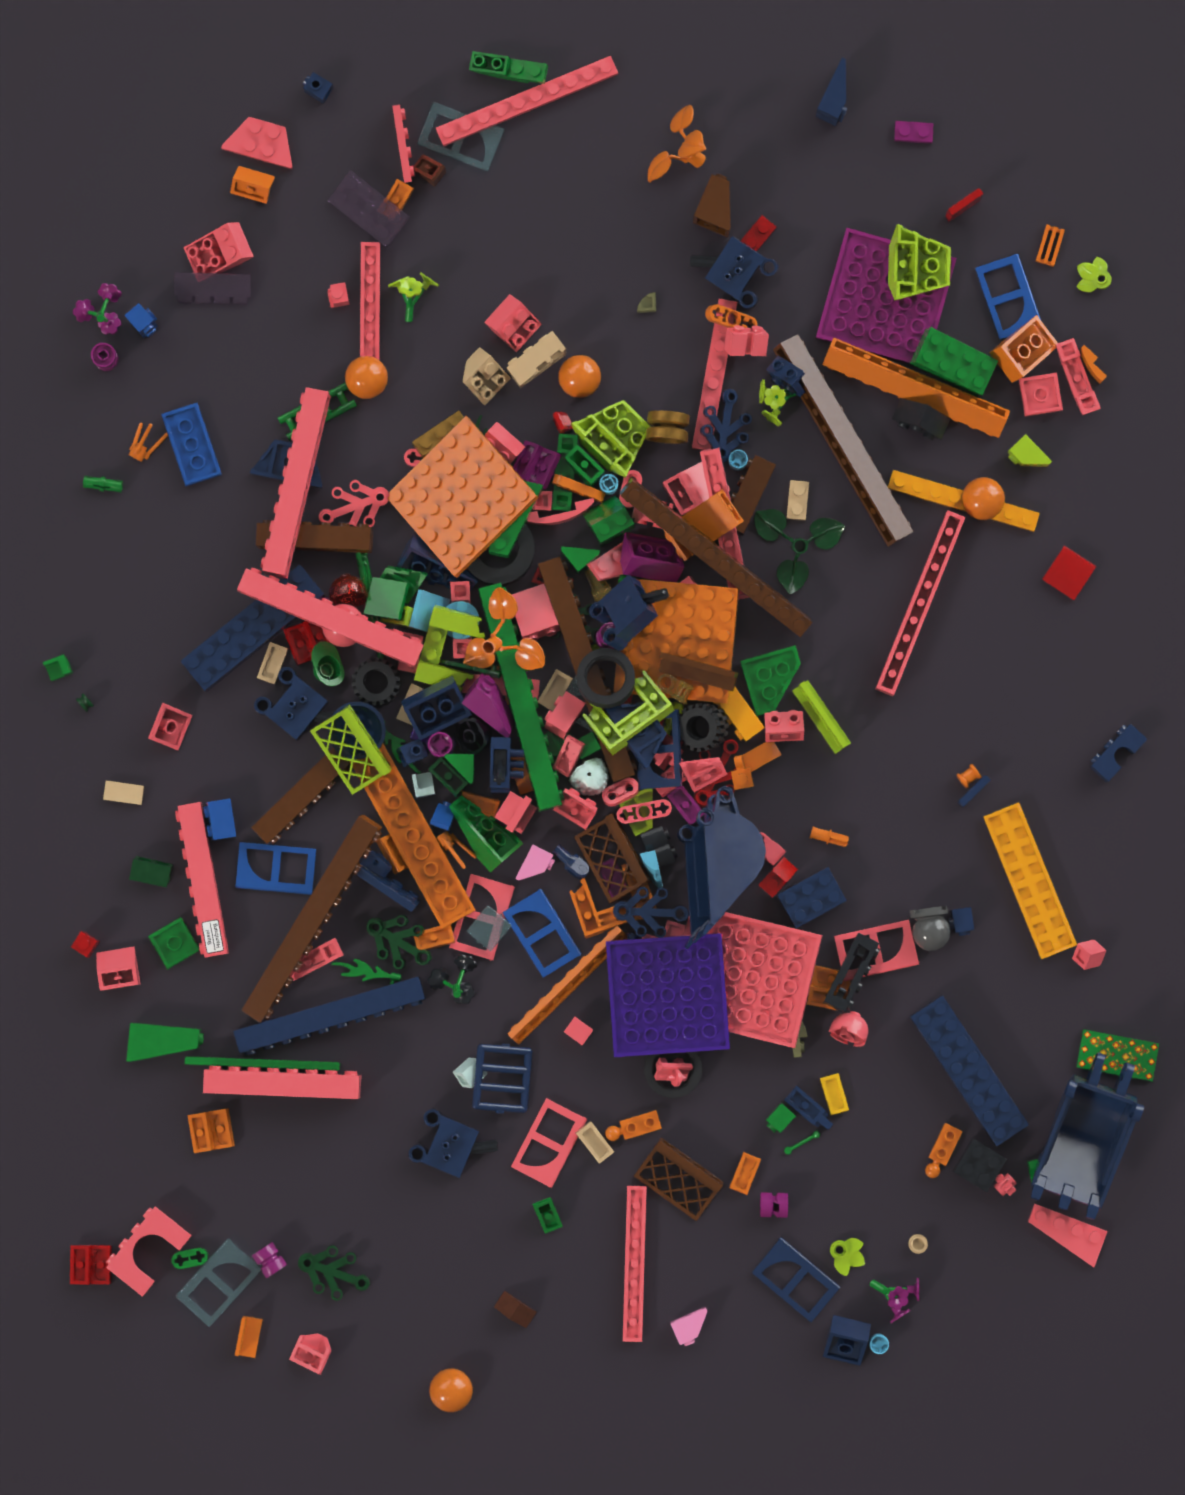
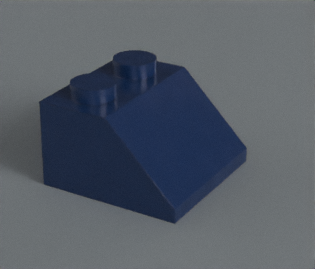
M833 1315L823 1357L860 1366L868 1344L871 1324Z

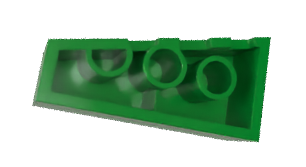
M525 481L539 497L543 490V485ZM536 501L490 545L489 554L505 558L509 557Z

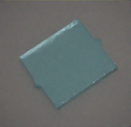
M487 905L467 932L477 940V943H481L491 952L512 925L502 917V914H498Z

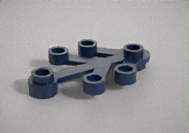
M733 389L725 390L721 394V400L725 404L722 423L716 416L715 407L707 406L703 410L704 416L709 418L719 433V442L712 434L713 428L711 425H703L700 429V433L706 437L713 449L720 448V450L724 451V455L721 456L722 462H726L729 459L731 450L749 440L746 432H740L734 440L727 444L728 436L752 421L751 415L744 413L730 425L732 407L738 399V395ZM729 393L733 395L732 400L728 398ZM709 408L712 410V415L707 413ZM744 416L748 418L746 423L743 421ZM705 427L709 429L708 434L704 432ZM741 434L745 437L744 441L740 440Z
M639 887L637 893L627 902H618L613 908L615 918L621 921L626 920L639 937L645 936L647 929L645 926L639 925L632 915L641 916L659 938L666 935V929L660 926L651 916L674 917L677 921H684L689 915L687 908L684 906H676L674 909L652 908L661 899L667 897L668 891L663 887L658 888L656 894L641 908L632 907L641 898L648 896L649 891L646 887ZM641 889L646 890V894L644 896H640L639 891ZM660 890L665 891V895L663 897H660L658 895V892ZM622 907L626 909V913L623 915L619 913V909ZM683 910V916L678 917L677 911ZM640 927L644 928V933L641 935L637 932ZM662 928L663 934L658 935L657 929Z

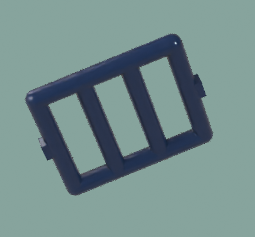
M501 1043V1045L479 1044L477 1046L472 1107L478 1110L495 1111V1113L527 1112L532 1049L529 1047L510 1046V1044ZM485 1052L524 1055V1066L484 1063ZM483 1071L523 1074L522 1086L482 1083ZM481 1090L521 1093L520 1105L480 1102Z

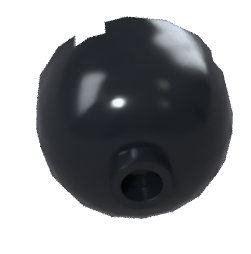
M469 716L456 723L454 740L461 751L475 755L481 753L490 745L492 737L491 726L479 716Z

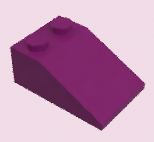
M481 673L468 689L462 704L504 737L508 738L514 727L512 713L494 679Z

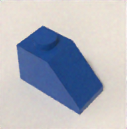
M443 801V804L438 803L430 825L450 831L454 820V815L449 808L451 803Z

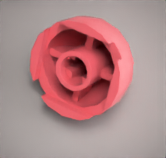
M850 1011V1013H842L834 1018L829 1032H831V1037L843 1044L848 1045L849 1041L854 1043L855 1047H861L865 1045L868 1037V1025L858 1012Z

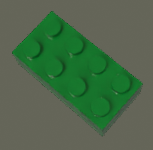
M932 327L925 329L910 361L911 365L976 397L983 395L998 363V360Z

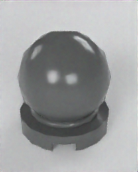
M947 906L909 911L910 918L917 920L913 926V937L920 948L926 951H936L947 944L950 938V927L943 918L944 914H948Z

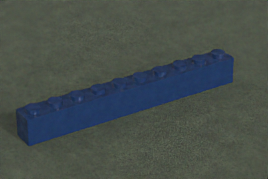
M415 977L233 1032L239 1053L244 1052L245 1056L256 1053V1049L260 1047L267 1050L274 1048V1043L282 1042V1045L293 1042L294 1037L300 1036L301 1039L311 1037V1032L319 1031V1034L330 1031L329 1027L337 1025V1028L348 1026V1021L356 1020V1023L367 1020L366 1016L374 1014V1017L386 1015L385 1011L392 1009L393 1012L403 1010V1005L411 1003L412 1007L423 1004L422 1000L426 999L420 977Z

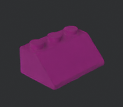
M625 532L620 559L623 574L677 583L684 569L683 559L677 555L676 548L672 542L666 539Z

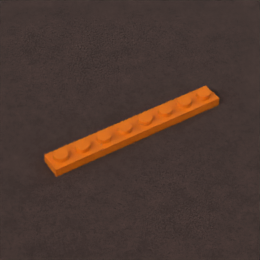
M618 926L611 929L607 936L601 942H598L587 956L582 957L579 963L569 970L566 976L559 983L555 984L552 990L542 997L538 1004L532 1010H529L519 1023L511 1028L508 1035L519 1045L607 958L606 941L626 940L627 935Z

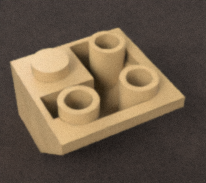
M480 347L466 361L463 383L483 405H486L511 379L493 357Z

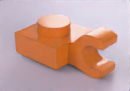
M742 755L734 756L736 770H731L734 790L753 787L751 768L744 767Z

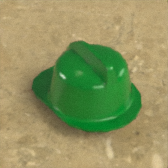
M324 641L316 644L311 654L314 676L325 685L337 686L343 681L345 675L339 653L332 643Z

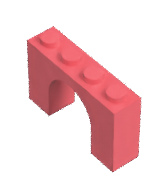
M156 1206L146 1211L143 1215L145 1220L141 1225L137 1223L131 1230L133 1235L129 1240L125 1238L118 1246L120 1251L116 1255L113 1253L106 1261L108 1263L106 1268L142 1297L155 1281L140 1270L134 1262L133 1251L137 1242L145 1236L158 1235L180 1251L192 1236Z

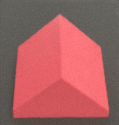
M162 703L148 739L179 750L193 715Z

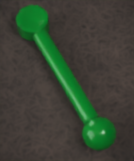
M814 1131L813 1135L791 1147H786L784 1149L785 1154L789 1155L792 1150L806 1142L819 1138L820 1132Z

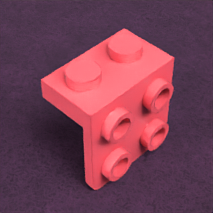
M571 787L569 790L565 788L563 791L564 801H561L562 805L553 810L586 830L598 811L597 803L589 798H586V800L579 797L580 793Z

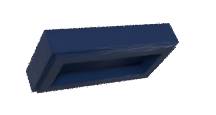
M984 775L957 801L958 804L964 807L991 779Z

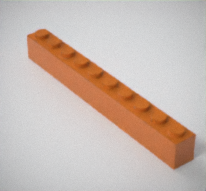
M833 338L822 364L830 370L839 371L847 377L875 386L883 392H889L902 399L927 404L953 421L964 423L972 429L985 432L989 436L1000 437L1010 410L837 338Z

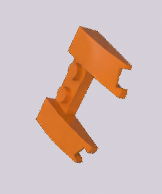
M627 864L621 865L623 871H625ZM627 874L626 881L628 886L631 887L637 881L634 876ZM585 878L580 880L582 886L575 893L572 890L569 891L586 939L628 923L626 920L621 921L615 918L613 914L614 906L599 912L596 911ZM648 884L641 886L648 889V896L641 898L632 908H641L653 897ZM637 889L631 892L632 897L637 893ZM645 889L639 891L640 896L646 894ZM624 907L620 908L619 913L621 915L625 914L626 909ZM632 915L635 920L643 919L641 916Z

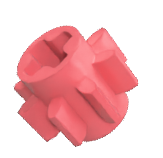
M1000 1173L996 1177L995 1181L997 1183L994 1187L1002 1196L1006 1193L1011 1196L1016 1191L1014 1186L1017 1182L1008 1173L1004 1176Z

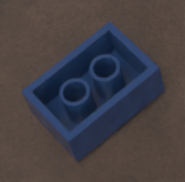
M453 676L401 701L419 740L472 715L470 710L462 704L464 698Z
M829 867L777 895L795 929L847 901Z

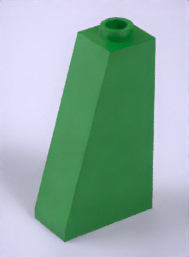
M130 1023L126 1061L132 1062L198 1049L200 1045H203L204 1033H201V1029Z

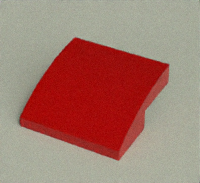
M1064 545L1042 580L1075 600L1095 570L1096 565Z
M307 621L283 630L297 666L312 661V649L316 644L324 641L329 642L324 636L321 627Z
M70 1245V1284L110 1285L112 1272L106 1268L108 1266L106 1261L112 1255V1245Z

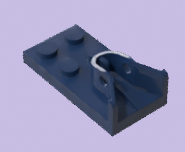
M372 850L367 859L363 858L360 863L362 868L357 876L412 912L418 907L421 900L418 899L419 896L411 890L409 892L402 888L403 885L395 879L392 881L386 877L392 869V865L382 854Z

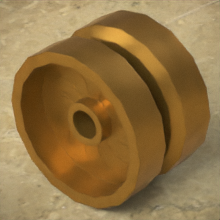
M649 411L647 422L653 425V427L646 429V439L669 444L687 443L688 432L681 428L689 426L690 415L674 411Z

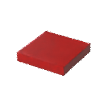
M980 188L976 189L950 207L945 218L948 222L952 221L978 203L984 193Z

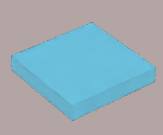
M418 589L409 627L427 632L434 606L447 607L450 599Z

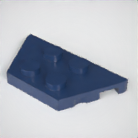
M275 439L268 450L260 457L257 464L250 470V474L284 481L283 469L285 465L287 466L289 460L287 452L293 443ZM315 462L310 486L323 488L317 462Z
M644 702L631 705L621 704V706L613 708H603V711L616 724L644 704ZM658 720L627 741L628 747L644 770L649 767L667 734Z

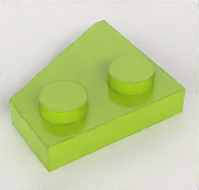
M644 789L638 792L635 797L619 804L620 807L653 801V789ZM642 806L639 808L638 812L641 817H647L650 814L648 807ZM636 807L632 808L633 812L630 813L623 810L627 820L629 816L633 815V819H638L635 813ZM653 819L629 823L635 837L652 829Z

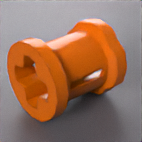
M970 764L969 768L963 773L956 775L966 789L971 782L977 778H982L973 764Z

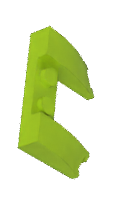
M435 605L414 680L434 685L453 676L459 690L462 691L461 685L467 678L472 680L474 674L439 665L448 631L484 639L485 633H480L478 622L482 621V618Z
M645 670L642 671L643 677L635 678L634 686L635 692L644 704L619 722L614 724L602 708L592 704L590 705L593 706V709L589 716L583 713L586 722L612 756L627 746L629 739L656 720L660 722L675 711L672 703Z

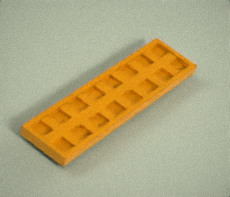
M1018 802L983 816L1040 958L1044 959L1076 946V940L1020 803Z

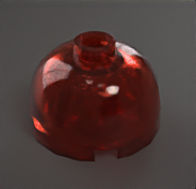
M342 574L332 582L329 588V599L333 602V606L349 604L357 607L364 604L366 598H368L367 589L363 581L351 574Z

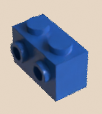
M140 303L124 315L143 338L146 336L149 338L157 331L155 329L158 327L155 322L157 318L149 308L144 309Z
M231 799L205 802L206 806L203 807L204 817L208 818L209 823L206 826L207 836L211 837V840L236 837Z

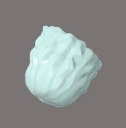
M602 758L590 759L583 765L578 766L568 781L576 791L584 796L598 795L607 786L609 769Z

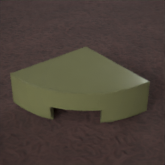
M656 292L646 295L640 301L637 313L656 312Z

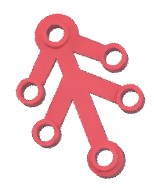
M358 480L350 482V489L353 492L360 491L369 497L361 499L343 491L341 487H334L332 489V496L334 498H342L351 503L332 511L327 508L322 509L319 512L320 522L332 523L334 518L354 511L348 524L357 527L356 525L364 507L372 504L369 514L363 519V523L366 524V519L371 518L373 522L368 525L372 527L375 524L374 518L379 507L387 504L389 501L387 499L389 497L387 489L384 487L372 489L361 484ZM355 482L359 484L357 489L352 488V484ZM336 489L341 491L339 496L334 495ZM377 494H383L384 498L382 500H378L376 498ZM329 514L330 519L327 521L324 520L323 515Z

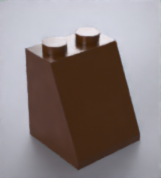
M718 173L716 175L711 174L694 214L693 223L728 238L731 228L730 184L727 177Z

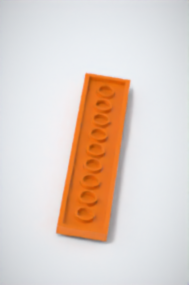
M383 743L379 750L391 766V772L373 781L364 789L443 929L476 911ZM366 758L357 760L366 761ZM353 762L355 773L363 774L365 764ZM367 765L365 775L373 777L379 773L374 766Z

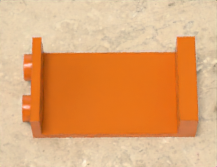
M723 489L682 516L713 542L744 521ZM664 530L666 539L672 542L680 558L686 561L694 555V553Z

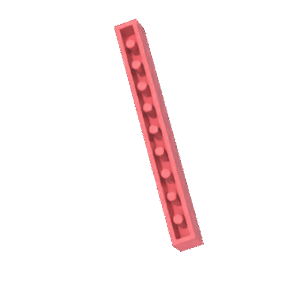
M306 387L305 393L301 394L300 404L302 406L301 410L296 414V422L298 423L296 429H293L291 436L293 444L287 452L289 460L287 466H284L283 484H280L278 490L280 498L279 502H276L274 506L275 519L270 523L269 531L271 535L270 539L267 538L265 543V550L267 552L266 556L261 560V568L265 575L288 579L331 399L328 391Z
M949 510L945 513L875 690L892 697L894 696L965 520L964 516Z
M252 567L249 570L246 568L237 588L238 592L323 629L334 631L346 638L348 637L360 645L415 668L424 647L421 644L422 640L413 636L409 639L403 636L404 633L394 628L392 631L385 628V624L378 621L372 623L368 621V617L358 613L356 616L351 614V610L344 606L337 608L332 605L333 602L325 598H322V600L314 598L315 594L309 591L300 592L297 590L298 587L293 584L287 583L284 585L279 583L280 579L272 575L265 577L261 575L262 571Z

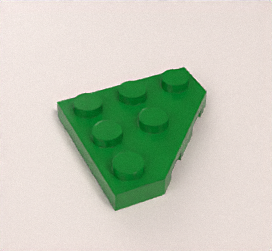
M796 645L740 661L756 716L776 710L801 664Z

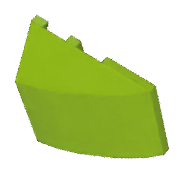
M897 224L889 245L888 286L894 300L950 286L951 247L931 238L923 237L917 232L910 231Z
M624 400L606 407L593 415H588L584 419L571 423L575 434L578 435L580 444L608 471L625 478L646 438V429L651 427Z

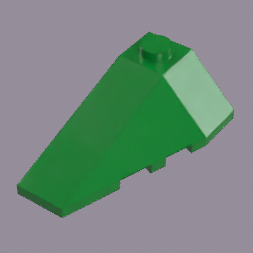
M461 795L449 806L475 855L489 872H492L523 844L514 832L511 833L506 829L507 826L503 827L495 822L496 819L494 817H488L483 814L481 808Z

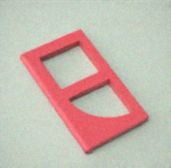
M471 874L466 888L468 897L470 898L474 883L491 893L497 906L496 917L476 911L466 916L494 925L487 950L457 942L464 917L456 922L453 932L456 943L450 944L449 948L492 961L494 960L506 919L502 912L509 909L515 887Z
M909 920L834 936L840 966L846 957L843 940L855 938L858 933L869 935L870 939L879 943L877 933L897 928L903 929V941L899 952L894 958L883 963L880 950L876 959H874L875 965H870L872 967L867 976L919 965ZM858 968L849 969L844 981L852 980Z
M546 1098L511 1167L552 1188L578 1138L575 1132L585 1125L586 1117H582ZM547 1108L575 1121L563 1145L536 1132ZM531 1139L559 1152L553 1161L542 1166H529L520 1163Z

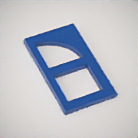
M1014 254L975 268L999 340L1009 337L1036 315L1041 320L1019 254ZM1012 265L1020 289L992 298L984 274ZM1023 297L1024 308L1021 317L1014 325L1003 330L995 306Z
M240 842L235 887L311 895L313 893L316 849ZM247 849L273 851L271 881L263 880L254 873L248 861ZM282 852L308 854L305 884L279 882Z
M538 889L532 895L502 912L542 978L574 958L581 956L582 953L542 889ZM532 911L544 915L551 923L525 938L512 916L520 912ZM556 930L569 953L544 968L530 945Z

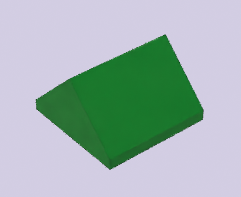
M561 546L562 556L578 575L587 569L591 562L600 557V550Z
M446 754L444 756L471 786L475 783L474 754Z

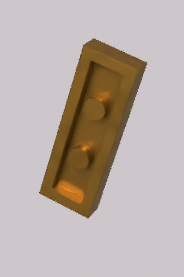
M457 411L412 441V445L421 457L424 458L464 416L460 411Z

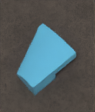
M655 850L641 853V862L650 879L657 888L663 887Z

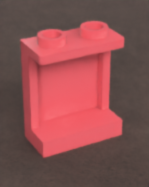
M545 584L512 594L518 605L515 618L523 639L531 638L537 641L540 637H550L560 631Z

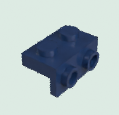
M777 356L766 369L772 377V383L779 387L783 386L784 390L790 395L796 394L801 397L805 391L798 381L804 376V371L784 358Z

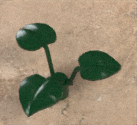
M776 509L756 511L754 516L756 530L763 539L775 541L780 534L792 542L791 548L796 552L794 561L784 560L777 568V578L789 594L798 591L808 578V565L803 561L797 562L800 554L807 551L808 544L814 539L817 547L825 550L831 549L838 543L845 529L844 524L835 519L819 518L812 522L809 527L813 536L807 540L802 538L793 539L782 532L787 525V521L781 511Z

